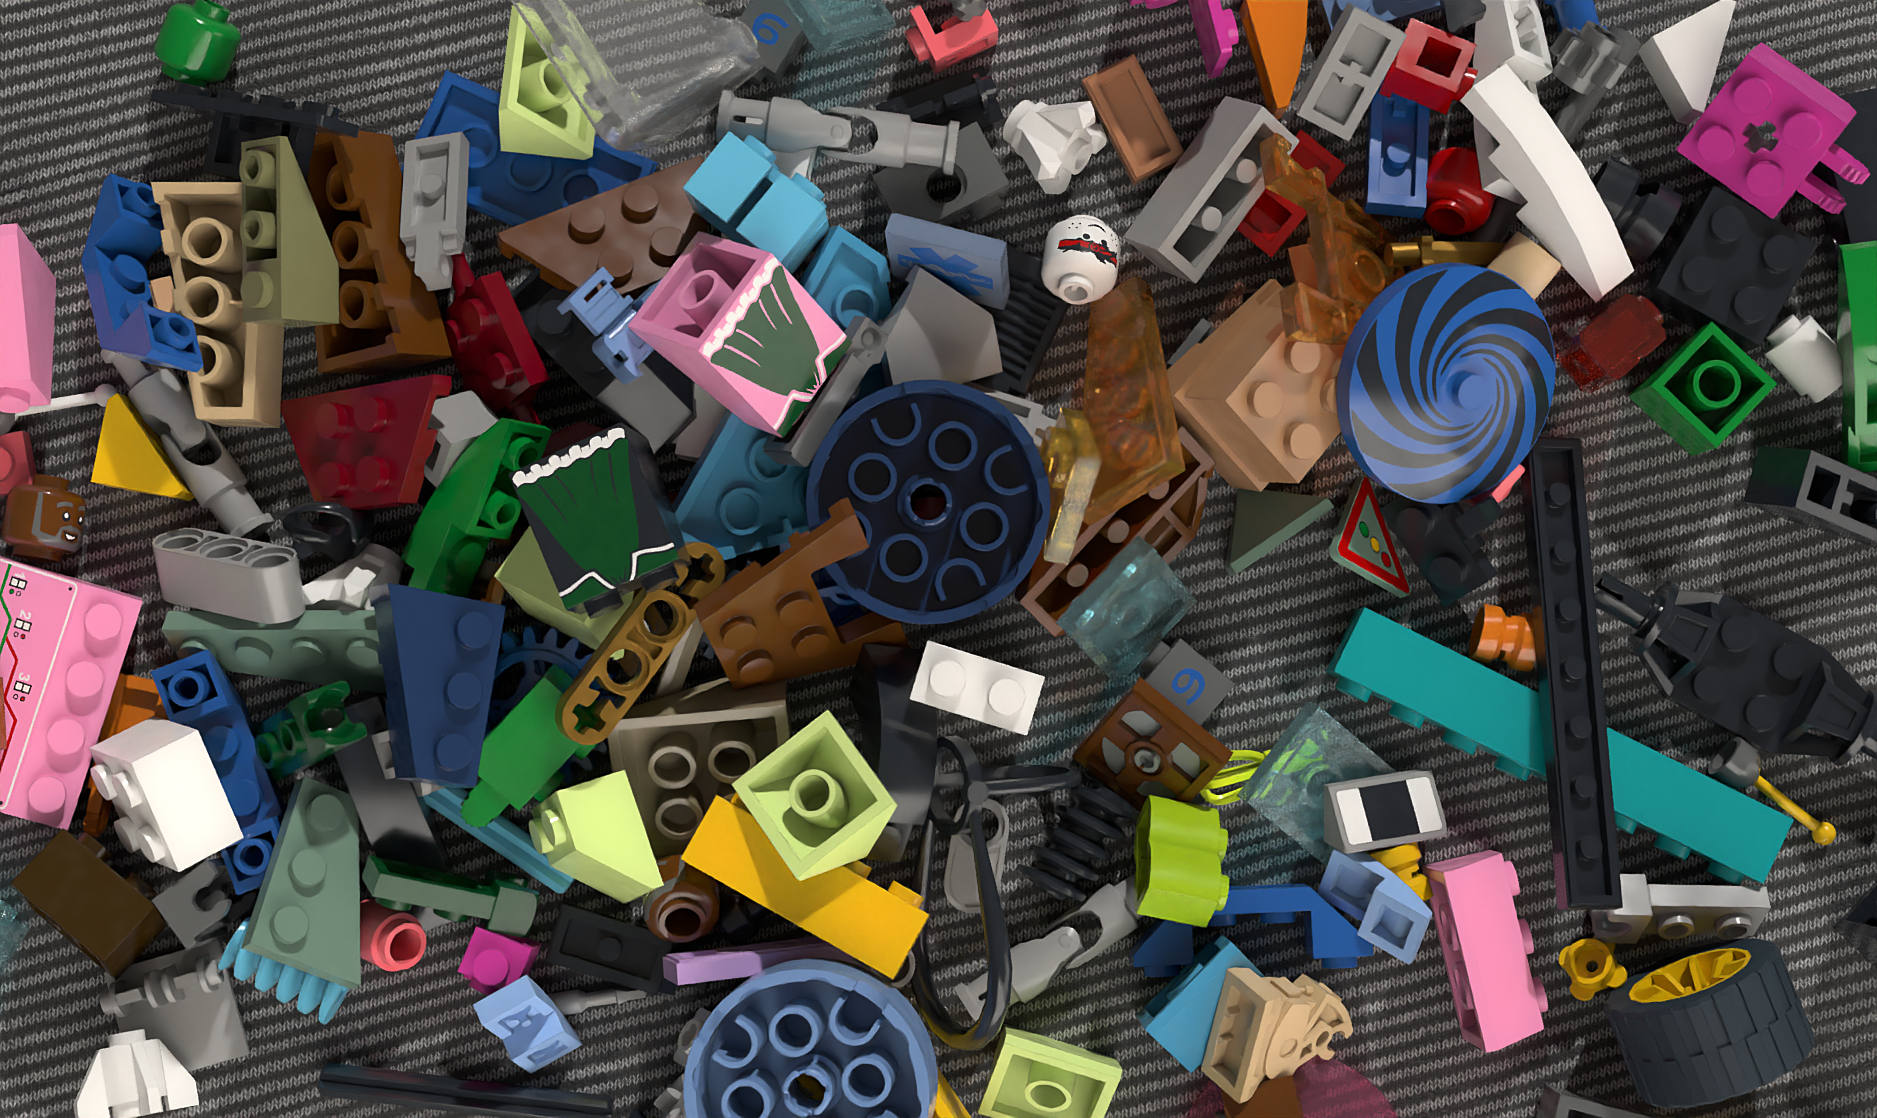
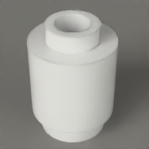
M1794 314L1790 315L1766 335L1765 338L1771 345L1765 350L1764 355L1800 396L1808 394L1817 403L1843 384V361L1837 352V345L1811 315L1800 321Z

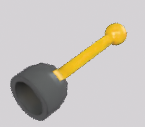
M1739 736L1731 738L1716 752L1709 764L1708 772L1718 781L1735 789H1744L1751 785L1755 786L1811 830L1812 837L1816 843L1828 845L1834 841L1836 830L1832 824L1818 822L1759 775L1761 770L1760 755Z

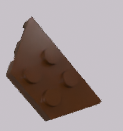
M699 155L497 233L498 249L502 255L509 259H512L517 254L540 269L541 279L559 290L570 292L577 289L592 273L604 267L614 278L610 284L624 299L627 295H630L635 301L650 286L664 278L698 231L708 234L707 221L692 209L683 190L684 185L702 165L704 159ZM599 282L584 300L588 302L604 285Z

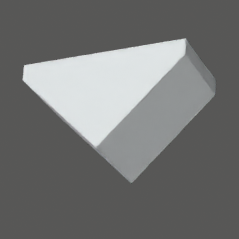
M1720 0L1652 36L1638 51L1677 122L1688 125L1704 113L1736 1Z

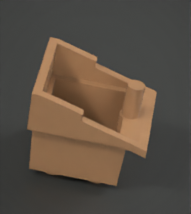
M1270 279L1202 343L1193 345L1150 386L1146 393L1173 423L1177 422L1187 430L1215 461L1214 468L1231 487L1261 492L1269 482L1299 483L1341 432L1336 397L1338 372L1342 356L1277 280Z

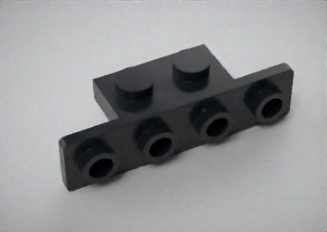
M179 82L176 83L175 92L152 89L150 101L192 114L214 117L203 172L224 178L241 180L239 172L242 159L241 142L285 136L289 140L306 182L316 132L358 138L360 129L358 125L339 120V108L313 101H304L301 111L295 110L296 102L280 97L261 94L259 104H253L254 97L251 95L218 88L216 98H212V91L209 89Z

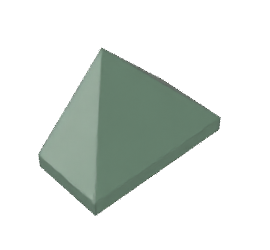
M1238 488L1224 569L1230 577L1238 574L1326 514L1334 506L1327 497L1269 490L1259 492Z

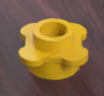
M1593 936V938L1581 939L1571 946L1565 947L1560 952L1559 964L1562 968L1566 969L1571 977L1570 992L1576 999L1588 1001L1593 998L1597 991L1607 987L1618 989L1625 984L1627 971L1622 965L1617 963L1613 953L1616 948L1615 943H1603ZM1593 962L1597 963L1598 969L1595 972H1589L1588 965Z

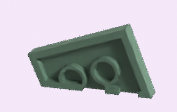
M304 776L295 781L241 948L353 989L361 985L359 814L350 794Z

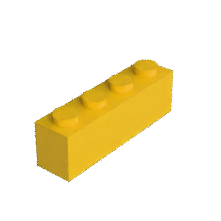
M735 792L730 802L716 795L680 858L891 979L896 978L930 914L919 909L925 899L924 897L894 880L888 891L867 880L872 868L858 860L799 881L737 792Z

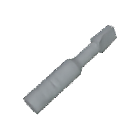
M617 986L615 989L588 993L578 989L546 995L563 1015L582 1013L588 1007L618 1003L619 1005L628 1000L646 998L647 992L631 987Z

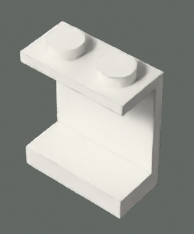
M928 640L910 699L1015 733L1027 735L1045 677Z

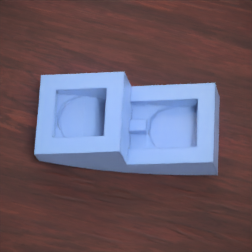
M1334 848L1317 894L1325 901L1362 921L1358 936L1410 965L1416 957L1433 913L1406 883L1364 851L1343 853Z
M527 975L473 1004L482 1026L502 1039L511 1060L530 1074L582 1045L578 1034L561 1011Z

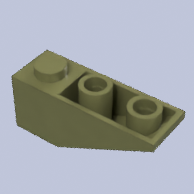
M275 136L241 142L242 159L239 172L242 180L240 235L242 239L243 280L240 291L243 300V323L289 327L338 324L339 264L288 138L285 136Z

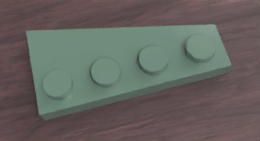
M305 610L302 615L293 620L273 624L254 622L209 611H168L161 629L180 660L210 649L225 671L329 685L344 680L349 684L350 689L387 694L383 665L379 664L376 645H379L375 610Z

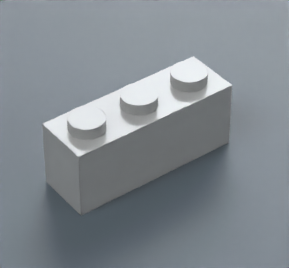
M1225 96L1123 237L1160 270L1196 284L1300 141L1263 106Z

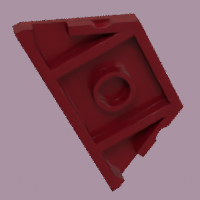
M432 374L280 401L282 416L314 501L338 503L356 511L417 503L425 477V462L432 453L438 433L437 430L428 427L436 396H449L452 386L451 376Z

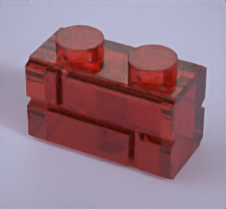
M1626 293L1596 311L1576 331L1560 342L1554 348L1555 361L1582 392L1585 391L1590 394L1622 378L1639 363V359L1646 357L1667 339L1665 329L1661 326L1664 323L1663 316L1647 298L1643 296L1636 297Z

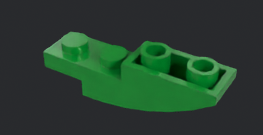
M1876 240L1839 245L1837 352L1843 361L1841 463L1861 472L1877 471Z
M501 418L482 433L459 457L427 502L400 558L415 569L408 587L463 598L468 597L491 537L509 540L522 508L508 474L542 459L552 432L551 429L542 425Z

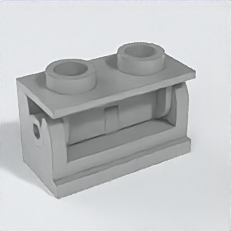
M1347 2L1292 105V108L1297 110L1296 114L1349 142L1407 34L1399 28Z

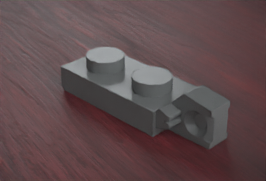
M853 317L844 332L853 343L837 363L835 371L826 378L807 404L800 419L791 426L783 438L771 434L762 447L764 449L763 452L776 463L806 468L814 460L823 438L833 426L840 413L848 409L856 400L860 391L859 383L869 367L880 363L885 352L884 345L889 334L885 333L868 317Z

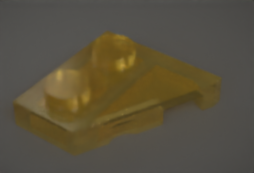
M1061 407L1055 427L1047 426L1040 447V457L1042 461H1045V472L1049 481L1051 504L1049 524L1044 540L1045 561L1068 565L1101 465V459L1084 411Z

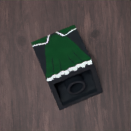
M621 422L508 474L567 611L581 615L587 612L589 619L606 615L624 605L621 596L641 587L644 588L645 593L663 589L680 579L678 570L692 564L649 440Z

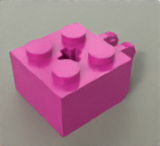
M1762 42L1745 56L1676 149L1771 219H1774L1796 191L1831 214H1839L1847 204L1845 203V198L1835 188L1811 173L1819 161L1838 173L1843 179L1854 184L1862 185L1870 175L1868 168L1834 143L1857 112L1849 103ZM1765 121L1771 122L1777 129L1771 136L1778 139V141L1762 138L1756 126H1761Z

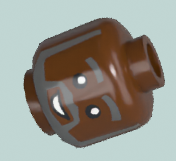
M34 474L32 485L22 484L10 489L7 496L1 537L7 544L14 547V556L40 562L62 563L63 555L75 553L79 549L87 503L79 494L68 491L70 480Z
M671 855L656 862L664 885L642 896L643 918L650 932L661 940L674 944L691 943L705 937L714 929L720 917L718 880L681 860L682 855Z

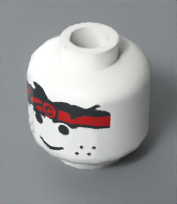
M1076 215L1057 223L1049 230L1045 241L1041 266V276L1044 285L1054 295L1071 304L1080 305L1104 298L1112 291L1117 279L1121 251L1118 236L1103 221L1089 215Z

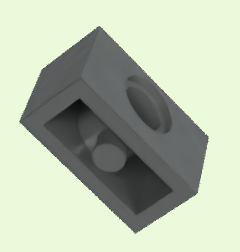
M977 121L959 130L953 175L943 174L942 168L914 163H906L903 169L887 167L872 175L873 187L889 217L891 214L898 213L948 227L967 215H970L973 221H977L999 210L1004 205L1001 198L1008 195L1010 184ZM937 178H949L957 183L960 193L951 202L939 203L928 195L927 188L929 184Z

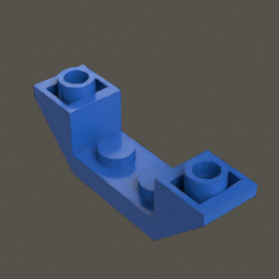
M110 173L103 182L81 259L100 347L150 364L197 373L204 364L193 320L184 318L176 313H169L155 308L149 288L150 282L145 262L162 244L160 231L164 230L160 205L155 203L152 187L149 185L133 182Z
M206 649L153 670L151 674L169 721L199 731L244 838L220 850L237 895H240L262 885L286 812V806L270 770L261 764L255 749L256 735L253 730L255 726L245 702L210 649Z
M1303 883L1229 886L1228 898L1222 911L1215 910L1207 925L1237 924L1236 914L1260 913V923H1290L1296 921L1295 911H1303L1305 954L1313 959L1321 958L1322 968L1357 967V957L1373 956V944L1358 936V930L1311 887ZM1158 918L1129 950L1130 963L1134 967H1144V976L1180 975L1179 965L1194 964L1192 925Z

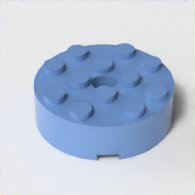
M802 958L778 963L751 976L724 998L713 1010L694 1039L689 1051L683 1082V1100L686 1118H932L937 1099L938 1071L934 1049L925 1025L909 1001L894 986L870 970L856 964L829 958ZM805 1073L818 1079L822 1086H825L824 1099L814 1100L806 1097L798 1088L796 1077Z

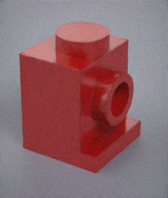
M1411 18L1404 32L1407 36L1386 73L1379 94L1390 98L1391 94L1394 93L1446 115L1453 100L1462 103L1460 100L1471 89L1478 74V70L1468 67L1477 44Z

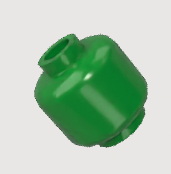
M196 0L194 5L177 3L171 6L153 47L155 55L163 62L160 70L182 83L203 88L206 87L207 82L218 83L224 80L242 40L241 32L235 25L227 21L231 11L211 0Z

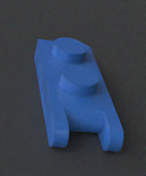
M1383 79L1368 106L1363 213L1422 219L1427 202L1426 182L1430 108L1394 93L1391 94L1390 98L1379 94L1384 82Z

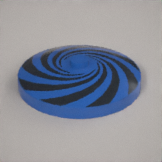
M1450 262L1426 266L1408 273L1382 291L1356 323L1344 349L1337 380L1336 402L1341 432L1351 455L1360 468L1379 485L1394 493L1415 501L1433 504L1453 503L1470 499L1484 493L1505 479L1518 467L1537 441L1549 414L1553 399L1556 373L1555 351L1548 324L1538 305L1525 289L1507 276L1491 269L1466 263Z

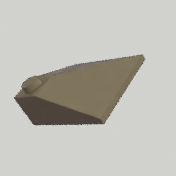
M724 677L630 707L607 737L612 774L625 770L656 862L671 855H683L716 795L730 802L736 792L731 784L793 737L787 679L734 690L728 677Z

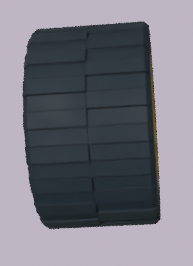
M1759 938L1719 941L1664 958L1629 977L1621 988L1610 992L1604 1003V1010L1638 1094L1646 1103L1656 1107L1660 1106L1671 1109L1677 1107H1697L1698 1105L1712 1104L1751 1092V1090L1765 1086L1793 1070L1797 1064L1805 1060L1815 1043L1813 1031L1780 949L1776 944Z

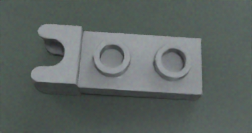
M1620 874L1623 908L1616 910H1590L1593 931L1597 940L1603 943L1636 944L1642 934H1659L1660 937L1665 939H1680L1689 935H1717L1720 939L1731 940L1753 936L1771 906L1767 887L1647 885L1645 874Z

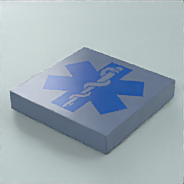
M898 213L890 215L885 230V237L894 282L909 285V282L905 279L916 264L970 301L1001 310L1005 309L1010 294L1007 245L1004 241Z

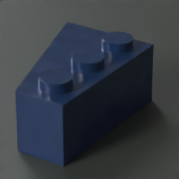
M384 583L368 588L370 606L374 607L379 637V645H376L379 664L383 665L388 702H385L395 778L450 788H475L506 606L393 583Z

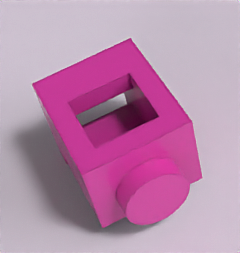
M481 924L475 928L457 972L464 974L463 977L470 980L469 986L486 995H491L521 977L529 976L542 943L527 937L488 931L484 924Z

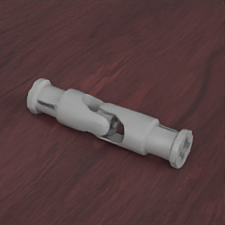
M731 90L722 91L716 127L717 143L730 131L742 141L748 135H751L765 144L771 151L794 154L821 145L824 146V149H829L821 150V153L834 159L903 169L906 163L939 167L942 168L943 174L953 175L960 122L950 121L948 126H938L913 122L910 115L843 106L827 108L826 112H832L828 113L827 116L822 115L818 110L807 106L804 102L797 99L774 96L770 102L738 98L734 96ZM847 115L865 117L877 127L878 140L874 148L869 152L862 154L844 153L848 152L849 144L854 137L852 116ZM740 116L762 119L763 122L760 125L738 122L737 118Z
M102 349L100 353L105 363L114 364L130 388L128 398L144 422L161 437L165 452L202 509L209 508L226 535L254 540L271 528L275 520L270 513L263 514L245 488L247 478L215 434L210 424L196 419L190 393L175 370ZM207 443L212 450L215 463L199 466L187 459L193 458L199 449Z
M1135 873L1115 886L1109 883L1088 896L1084 901H1081L1057 917L1044 930L1043 935L1046 937L1043 939L1019 943L1010 949L1013 971L1009 1007L1017 1001L1027 1003L1046 990L1064 965H1066V970L1079 967L1138 928L1137 921L1145 915L1136 914L1134 908ZM1077 916H1095L1101 921L1103 927L1099 940L1087 951L1083 947L1081 937L1067 923ZM988 971L968 985L960 982L954 987L960 1000L975 1022L979 1019L986 1000H983V998L986 997Z

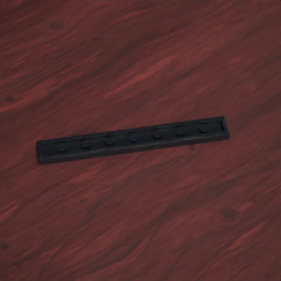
M1538 437L1520 464L1525 468L1524 473L1521 475L1557 908L1558 910H1616L1623 908L1581 439Z

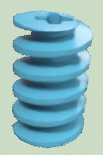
M251 917L246 918L228 943L219 962V970L226 969L235 962L234 976L240 981L247 980L256 972L255 987L261 992L268 991L278 982L276 989L278 1001L282 1003L289 1002L299 993L297 1004L299 1012L308 1014L320 1004L318 1020L324 1025L327 1024L339 1009L349 988L242 949L241 946Z

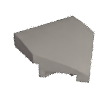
M915 264L905 279L909 282V285L887 318L879 319L876 323L885 333L889 334L884 345L885 352L881 359L885 388L902 382L930 379L962 384L1003 372L992 314Z

